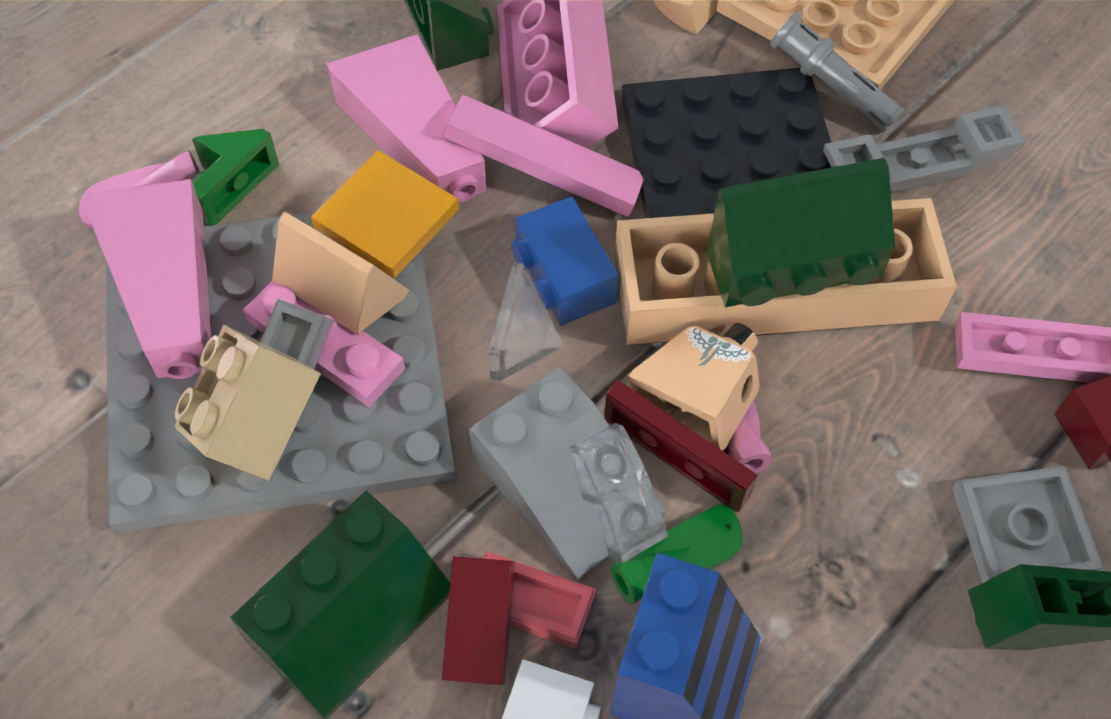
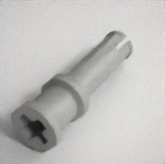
M797 10L780 28L769 45L773 49L780 47L801 65L800 72L805 76L807 74L810 77L813 74L818 76L883 133L902 113L904 108L894 100H891L873 82L834 51L837 47L833 44L835 41L830 37L823 39L802 21L803 14Z

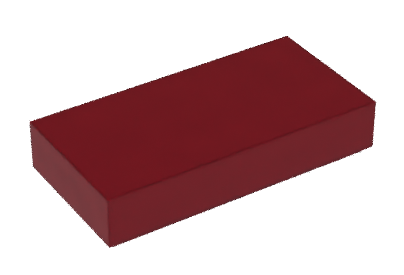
M453 556L442 680L493 685L505 684L515 561Z

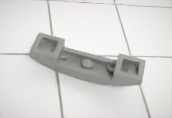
M1004 105L960 114L953 128L876 144L872 135L868 134L826 143L823 152L831 167L885 158L889 166L891 192L930 186L974 172L1023 148L1026 141Z

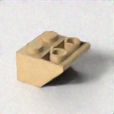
M223 325L219 335L211 337L202 352L200 365L203 368L194 387L187 388L177 403L175 409V419L177 422L174 427L204 456L269 481L321 373L297 359Z

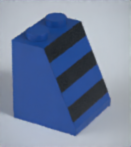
M657 552L619 667L610 715L621 719H739L761 637L719 572Z

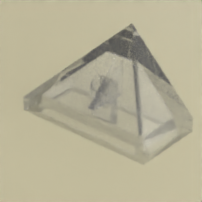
M513 262L488 352L490 379L502 381L564 346L525 265Z

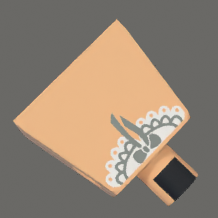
M734 323L722 337L698 326L687 327L628 375L630 386L634 391L723 451L759 390L756 355L752 352L758 345V338L749 327L741 323Z

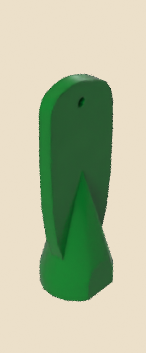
M723 504L713 506L687 519L650 542L636 557L624 558L613 563L610 567V572L615 586L627 603L633 604L641 600L657 552L710 570L723 564L737 555L742 545L743 535L739 519L733 510Z

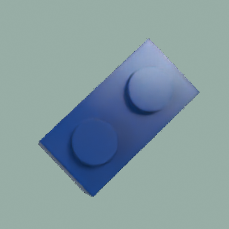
M572 196L516 217V240L511 241L514 258L521 270L529 269L535 280L533 281V288L540 306L545 311L551 309L560 326L616 304L619 274Z

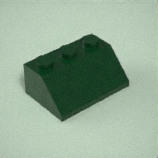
M404 0L437 71L489 56L488 36L494 34V26L487 7L480 8L477 3L478 0Z
M885 158L719 188L706 254L725 308L741 304L758 306L770 301L772 298L792 294L809 296L827 287L847 283L864 285L878 277H882L895 248L889 166Z
M366 490L230 616V619L243 639L323 719H328L449 598L450 581L408 527Z

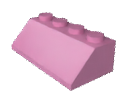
M505 0L498 5L497 18L504 113L585 148H589L618 129L603 0Z

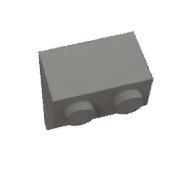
M561 366L469 428L472 458L576 582L580 581L665 516V509L596 405Z

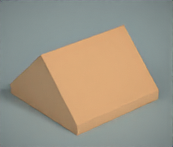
M284 211L280 217L272 281L279 286L290 288L295 296L322 313L331 316L335 321L357 335L400 303L410 291L373 264Z

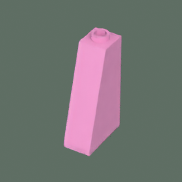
M418 34L326 64L335 102L392 159L457 197L459 202L468 201L477 194L486 192L485 160L481 153L442 137L446 123L456 106Z
M187 179L83 194V205L142 350L157 378L184 379L193 376L197 372H201L203 367L200 365V359L207 342L211 338L203 210L192 180Z

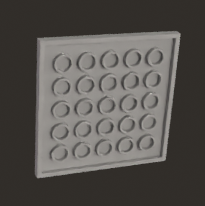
M315 212L292 215L313 228L311 216ZM280 217L204 227L211 337L214 335L218 336L223 325H226L257 341H261L263 333L246 321L242 310L272 281ZM422 250L395 278L396 281L410 290L400 303L363 330L404 359L405 370L370 408L321 374L269 481L204 456L174 427L177 422L175 419L177 403L187 388L194 387L200 372L184 379L157 378L142 350L106 261L109 526L114 533L357 497L366 490L370 494L456 481Z

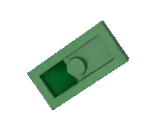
M255 129L192 138L201 166L205 169L192 181L203 210L204 225H217L279 165L271 133L265 129Z

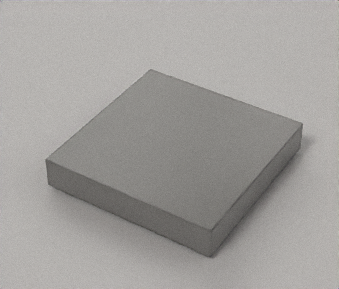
M1066 466L957 480L952 490L982 583L1019 564L1105 571Z

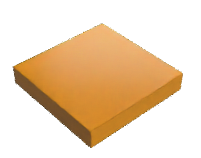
M377 150L311 216L313 228L395 279L459 210V201L457 197Z

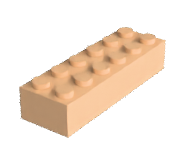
M932 198L892 201L895 248L882 277H878L864 285L847 283L827 287L809 296L792 294L772 298L770 301L758 306H746L744 304L726 308L724 306L706 254L714 214L617 220L614 259L616 271L619 274L618 287L626 345L669 342L690 326H698L722 337L734 323L744 324L755 335L940 321L957 285Z

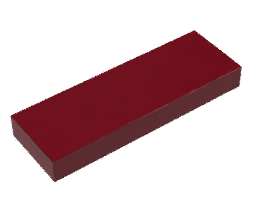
M617 380L606 392L604 419L607 423L717 500L727 505L730 509L740 512L750 499L758 477L756 473L620 380Z

